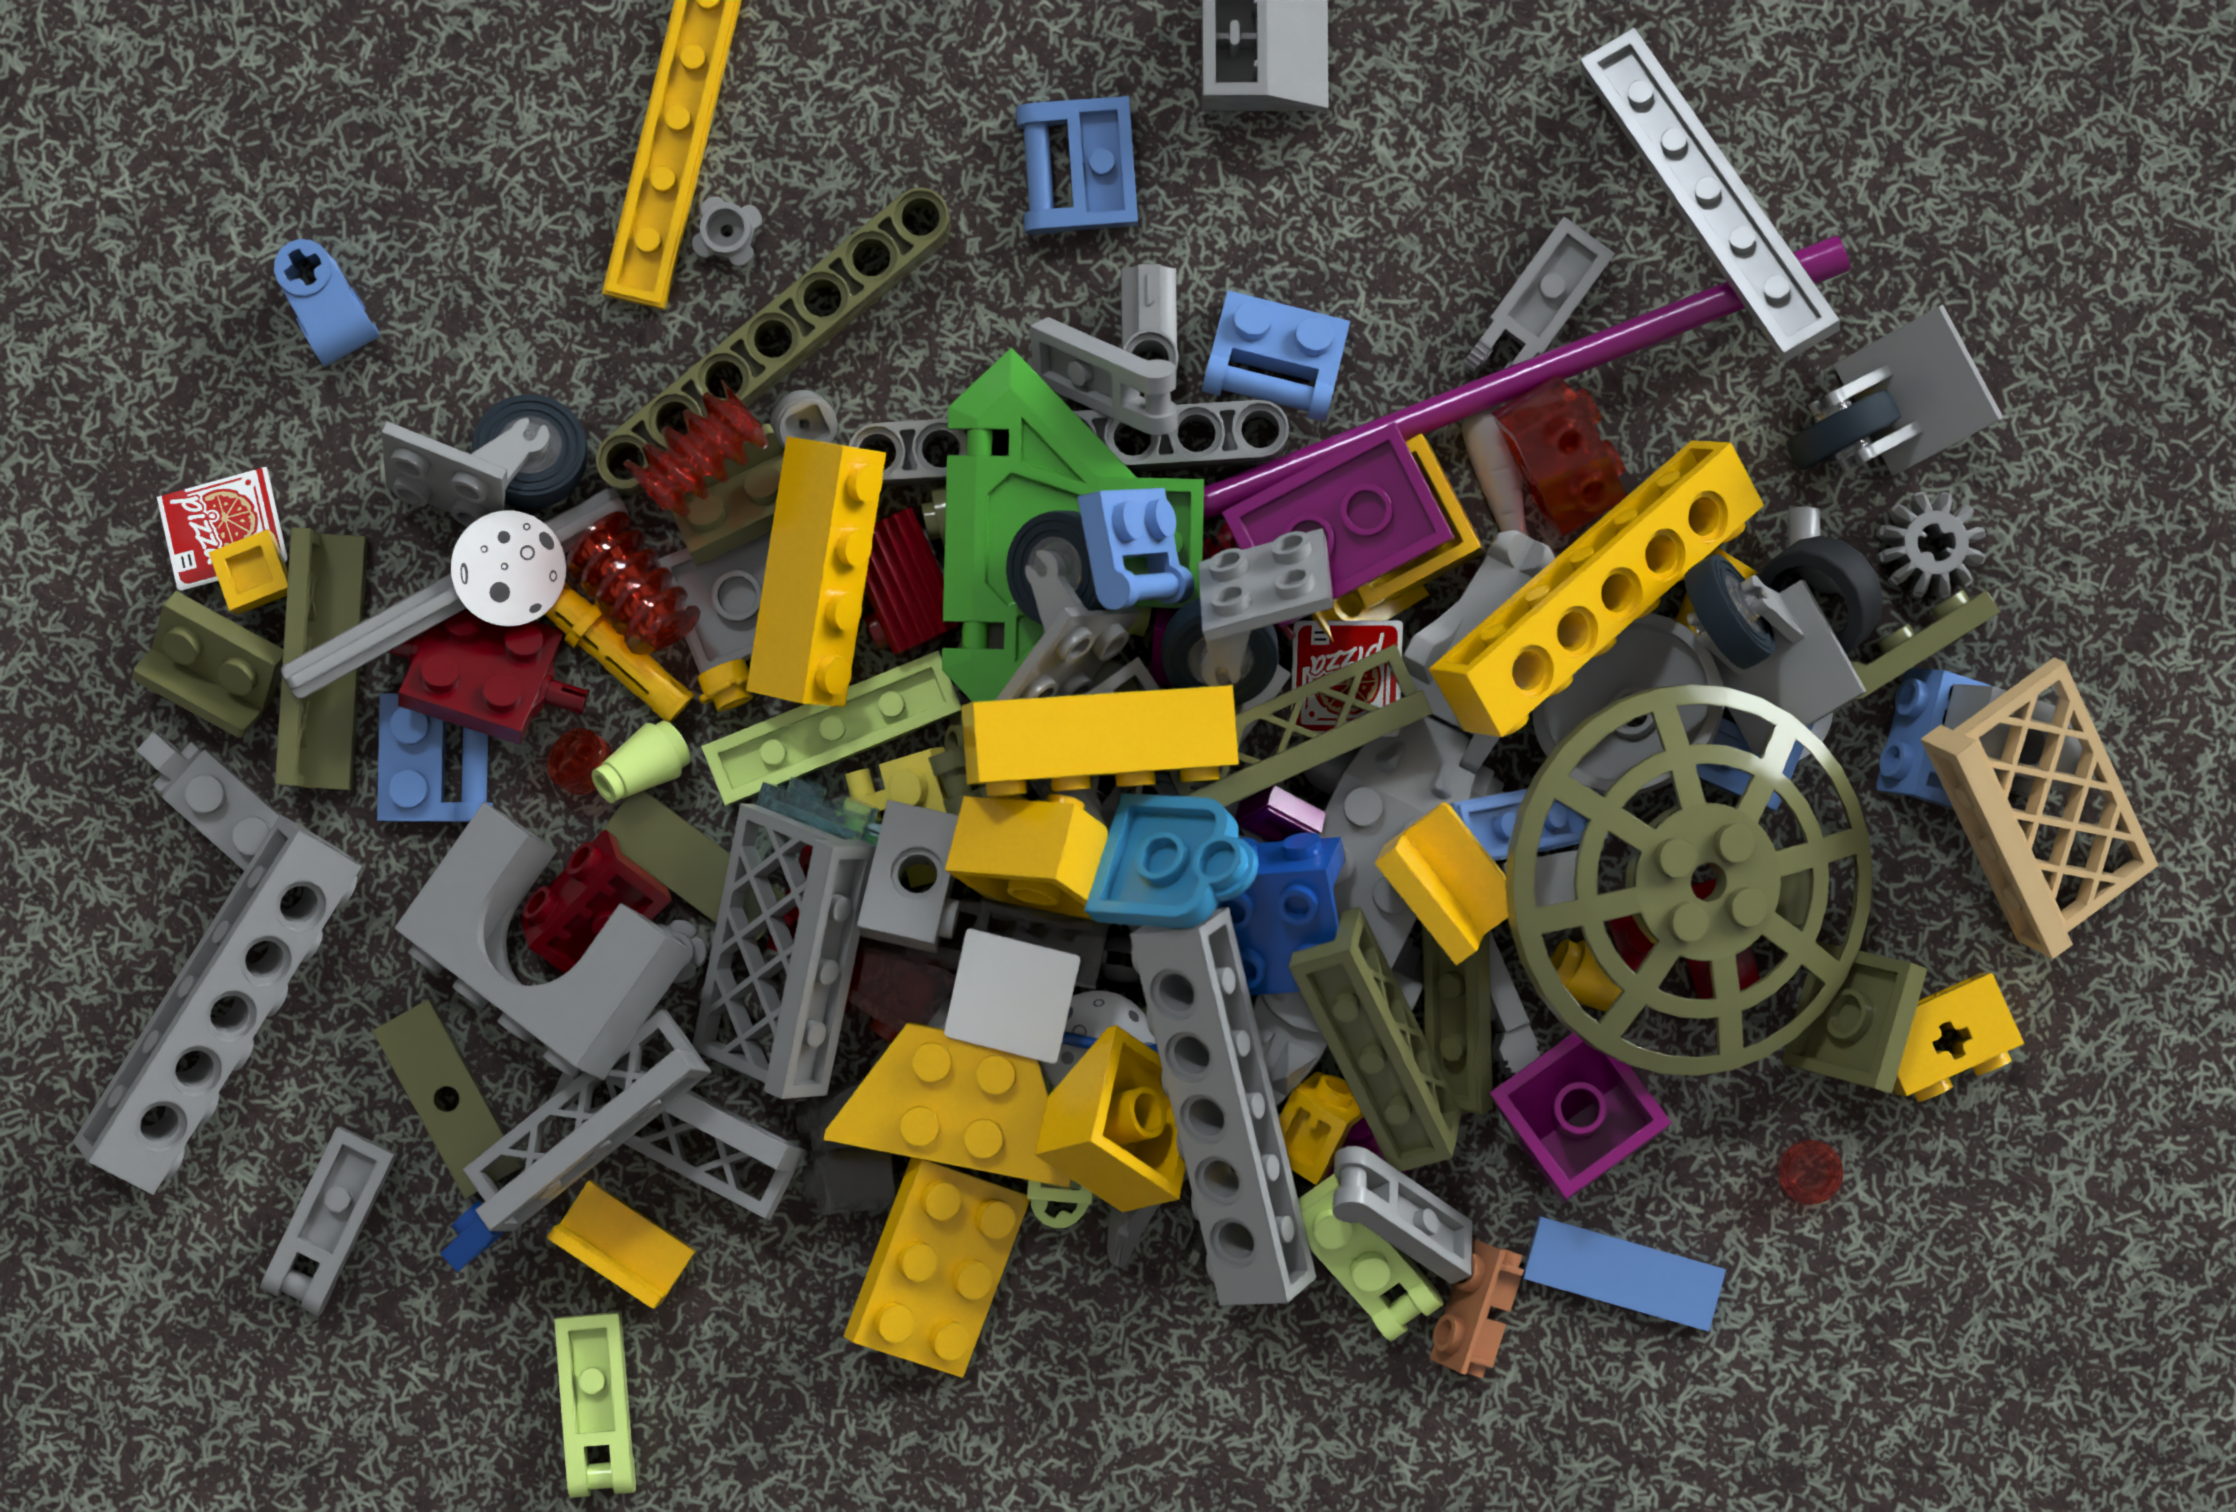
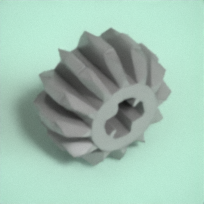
M1924 492L1915 493L1911 496V511L1900 503L1889 509L1890 517L1898 527L1882 525L1877 529L1876 536L1879 539L1894 544V548L1886 549L1876 555L1877 563L1887 564L1896 560L1900 568L1890 574L1888 582L1892 586H1897L1909 576L1913 577L1909 589L1910 597L1919 599L1923 597L1929 583L1937 599L1949 597L1951 592L1950 580L1961 588L1969 586L1973 582V578L1965 565L1979 566L1985 561L1986 556L1982 552L1969 547V543H1974L1986 536L1984 528L1975 527L1966 530L1963 523L1972 516L1974 510L1971 506L1965 505L1953 515L1950 514L1952 496L1949 493L1943 492L1939 494L1934 501L1933 507H1931L1930 501ZM1922 530H1927L1931 539H1942L1944 550L1935 554L1940 561H1935L1931 552H1920L1918 541L1927 537V534Z

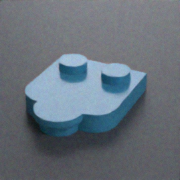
M1122 793L1084 911L1098 923L1180 929L1191 928L1208 919L1216 909L1219 901L1235 898L1248 889L1258 871V857L1255 850L1245 840L1238 838L1239 829L1234 817L1214 799Z

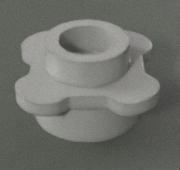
M717 196L706 199L700 209L703 215L700 221V233L696 234L692 239L694 251L702 258H709L713 255L728 258L734 266L748 264L754 256L751 242L754 231L762 224L761 213L753 205H745L741 208L733 203L724 202L722 198ZM723 227H732L733 234L730 237H724L721 234Z

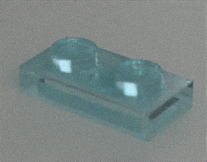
M791 777L788 786L767 782L762 783L756 805L842 839H861L877 845L882 821L876 819L879 811L878 807L842 796L840 805L825 799L828 788L797 777Z

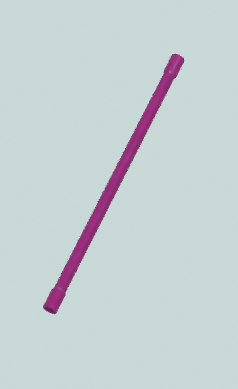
M1837 235L1792 252L1814 284L1851 270L1846 250ZM1724 282L1204 487L1203 521L1221 515L1226 509L1393 422L1397 424L1405 441H1408L1421 433L1424 435L1743 310L1745 306L1729 283Z

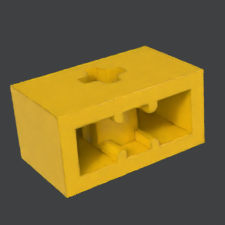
M1979 973L1918 1001L1893 1087L1896 1095L1909 1096L1914 1093L1917 1102H1921L1953 1088L1949 1078L1972 1067L1975 1075L1979 1076L2012 1061L2008 1051L2023 1045L2024 1041L1993 973ZM1940 1025L1944 1029L1958 1030L1961 1037L1951 1043L1954 1052L1952 1055L1949 1051L1935 1050L1932 1042L1942 1036L1939 1028Z

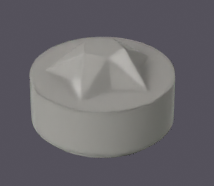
M797 390L788 393L777 402L771 413L770 425L780 445L785 449L787 436L832 443L837 431V418L833 408L819 394L809 390Z

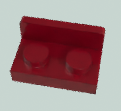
M603 830L592 842H585L574 851L567 863L566 869L548 887L542 886L529 897L520 915V920L528 947L565 974L582 958L620 903L652 920L672 899L668 887L622 854L616 836L608 830Z

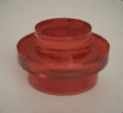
M1802 1140L1787 1148L1781 1156L1778 1164V1179L1785 1193L1792 1199L1804 1204H1819L1830 1199L1838 1191L1843 1179V1166L1840 1157L1829 1145L1816 1140Z

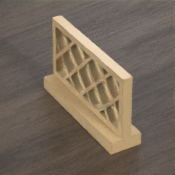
M2053 657L1954 730L1939 725L1920 739L2016 939L2030 948L2052 959L2056 958L2073 945L2068 935L2069 931L2159 866L2064 661ZM2053 685L2059 698L2051 723L2031 719L2038 695ZM2000 722L2011 724L2001 759L1987 757L1979 737ZM2028 728L2048 732L2038 767L2018 763ZM2065 736L2078 738L2082 746L2075 774L2055 771ZM2015 772L2035 776L2025 810L2012 808L2007 799ZM2052 780L2072 783L2062 818L2042 814ZM2089 787L2102 789L2106 798L2098 825L2079 821ZM2039 823L2059 827L2049 861L2036 859L2032 851ZM2076 831L2095 834L2085 868L2066 864ZM2112 838L2123 839L2126 841L2133 858L2113 873L2104 872L2103 868ZM2063 874L2082 877L2076 900L2063 910H2060L2055 899Z

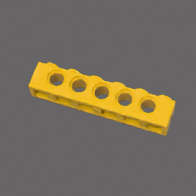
M1691 440L1428 668L1464 731L1503 737L1521 729L1529 719L1528 714L1547 697L1556 695L1566 689L1573 681L1572 675L1591 658L1600 656L1610 650L1617 642L1616 636L1634 620L1653 612L1660 604V597L1678 581L1685 580V573L1692 566L1702 561L1720 544L1736 538L1744 531L1746 527L1745 522L1760 510L1764 504L1731 442Z

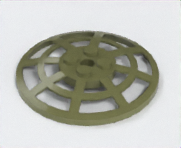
M1681 684L1650 688L1618 699L1584 719L1556 745L1534 775L1518 809L1508 846L1505 890L1509 925L1520 962L1537 994L1561 1024L1591 1048L1620 1063L1660 1074L1700 1076L1731 1071L1766 1058L1796 1039L1824 1012L1845 982L1860 950L1870 912L1873 872L1869 835L1859 800L1843 768L1819 737L1792 714L1761 697L1729 687ZM1692 704L1727 706L1757 715L1772 723L1773 726L1760 758L1750 752L1726 745L1701 743L1690 745L1677 706ZM1651 713L1663 748L1662 752L1653 754L1629 768L1609 787L1603 796L1569 777L1579 761L1605 736L1631 720ZM1795 740L1811 752L1827 773L1842 803L1849 829L1823 837L1819 823L1807 800L1793 782L1782 773ZM1697 764L1725 765L1751 775L1735 808L1723 804L1705 802L1696 768ZM1670 772L1678 806L1663 812L1648 825L1622 809L1626 802L1645 784L1663 773ZM1773 792L1782 799L1792 812L1802 831L1804 843L1775 851L1769 836L1758 824ZM1554 800H1557L1588 819L1582 833L1575 862V900L1536 907L1534 883L1537 850L1546 817ZM1609 832L1633 848L1626 868V888L1598 895V862L1604 840ZM1853 855L1855 880L1852 912L1843 945L1835 959L1815 942L1822 926L1828 901V863ZM1707 863L1715 873L1716 884L1713 892L1707 898L1700 900L1692 891L1691 877L1699 865ZM1810 869L1809 903L1804 922L1799 930L1777 914L1775 910L1780 896L1781 877ZM1632 915L1642 933L1654 944L1636 973L1627 966L1616 952L1605 931L1603 921ZM1581 926L1584 939L1596 962L1610 980L1622 990L1599 1022L1583 1010L1563 985L1547 954L1542 934ZM1760 936H1763L1786 953L1781 962L1765 977L1740 991L1736 954L1748 948ZM1678 957L1709 961L1714 998H1683L1665 993L1658 989ZM1800 966H1803L1823 983L1808 1005L1786 1026L1766 1039L1743 1048V1010L1757 1005L1776 993L1796 973ZM1644 1006L1681 1018H1716L1717 1055L1704 1057L1666 1055L1638 1047L1624 1040L1621 1036Z

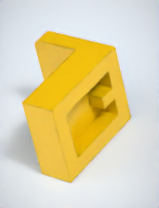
M1321 1072L1314 1073L1292 1090L1279 1117L1291 1170L1316 1186L1327 1177L1335 1161V1154L1341 1149L1351 1127L1364 1117L1344 1079L1334 1075H1325Z

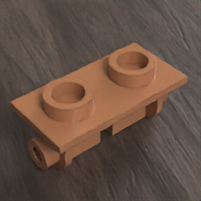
M1472 1238L1471 1277L1453 1284L1444 1315L1440 1317L1434 1329V1347L1430 1360L1466 1375L1467 1373L1480 1378L1484 1377L1487 1367H1494L1506 1324L1487 1318L1491 1306L1511 1312L1521 1278L1525 1269L1519 1267L1523 1255L1500 1247L1496 1248Z

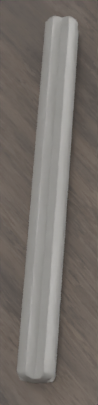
M606 488L543 523L556 535L565 555L625 522L628 518V511L617 491L613 488ZM451 573L284 664L281 668V673L291 693L297 699H303L467 609L454 589Z

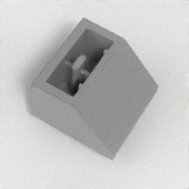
M1201 0L1202 111H1328V0Z

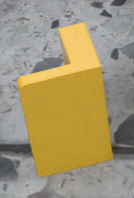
M1446 802L1440 803L1384 844L1374 862L1455 965H1458L1475 953L1483 936L1508 918L1505 890L1506 875L1453 808Z
M588 1180L560 1224L553 1226L547 1235L550 1241L653 1309L662 1304L697 1251L592 1180Z

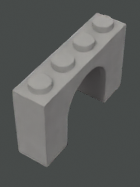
M483 802L394 929L414 943L408 953L418 962L437 974H440L445 967L456 975L458 979L452 987L457 992L481 1008H485L490 1001L503 1011L497 1022L505 1029L527 1043H530L535 1036L546 1044L548 1049L543 1057L556 1068L572 1078H575L580 1070L604 1080L694 952L647 917L620 903L582 958L571 970L558 979L545 984L534 986L522 985L514 975L508 960L507 933L515 910L557 851L510 816Z

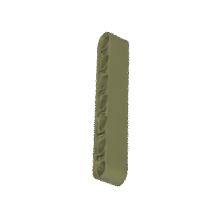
M921 187L912 188L892 201L610 434L599 446L596 454V467L601 478L618 493L628 496L639 495L656 484L655 477L658 474L673 468L676 464L688 458L936 253L946 243L951 231L950 215L943 198L934 190ZM925 207L932 209L938 214L940 219L937 227L927 235L918 236L911 234L904 227L906 217L917 208ZM868 248H880L890 255L889 266L883 273L877 276L863 275L856 269L858 256ZM820 288H831L841 294L839 308L835 313L825 317L811 314L807 310V303L812 293ZM772 328L785 329L792 335L791 346L785 354L771 358L759 352L758 344L766 331ZM725 368H732L742 373L743 382L740 390L730 398H719L711 394L710 382L716 372ZM683 408L689 410L693 414V425L688 434L679 439H670L663 436L661 423L664 416L673 409ZM625 449L640 450L644 457V465L641 472L636 477L628 480L616 478L613 474L612 464L618 453Z

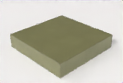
M1820 941L1816 942L1835 959L1837 958L1841 946ZM1859 951L1845 982L1824 1012L1796 1039L1786 1045L1782 1064L1892 1094L1927 968L1910 962ZM1809 971L1795 1016L1808 1005L1823 984Z

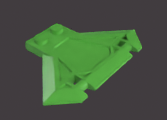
M1012 347L948 406V430H967L966 455H947L943 622H962V648H942V671L972 702L995 701L1045 633L1042 624L1033 621L1020 610L1009 590L1006 562L1013 538L1027 521L1042 513L1054 510L1080 512L1077 496L1097 491L1165 488L1167 501L1171 504L1176 517L1174 539L1179 564L1192 573L1194 590L1192 596L1183 603L1164 604L1157 599L1136 601L1134 606L1136 608L1180 609L1189 602L1200 598L1198 562L1202 561L1204 479L1137 478ZM993 431L1009 432V456H992ZM1061 543L1052 549L1062 557L1064 564H1071L1081 574V564L1071 555V551L1074 550L1073 548ZM1145 557L1123 559L1125 570L1132 572L1134 575L1149 574ZM1046 565L1044 566L1045 574L1047 573ZM988 623L1004 624V649H988Z

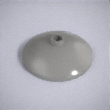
M1650 613L1634 620L1616 636L1617 642L1610 650L1600 656L1591 658L1572 675L1573 681L1566 689L1556 695L1547 697L1532 710L1535 733L1545 755L1548 758L1556 745L1584 719L1618 699L1650 688L1681 684L1723 687L1719 668L1709 649L1699 643L1694 632L1673 619ZM1703 704L1677 706L1689 744H1712L1722 720L1724 706ZM1651 713L1647 714V719L1642 725L1630 727L1627 723L1605 736L1579 761L1569 777L1596 793L1605 794L1609 787L1629 768L1653 754L1662 752L1663 748ZM1670 772L1663 773L1645 784L1634 795L1651 792L1672 783Z

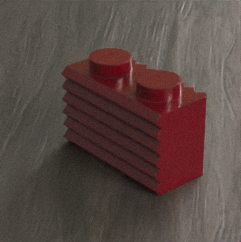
M912 507L875 523L872 551L869 557L864 588L874 611L863 617L878 650L890 646L895 657L898 659L962 630V622H943L944 577Z

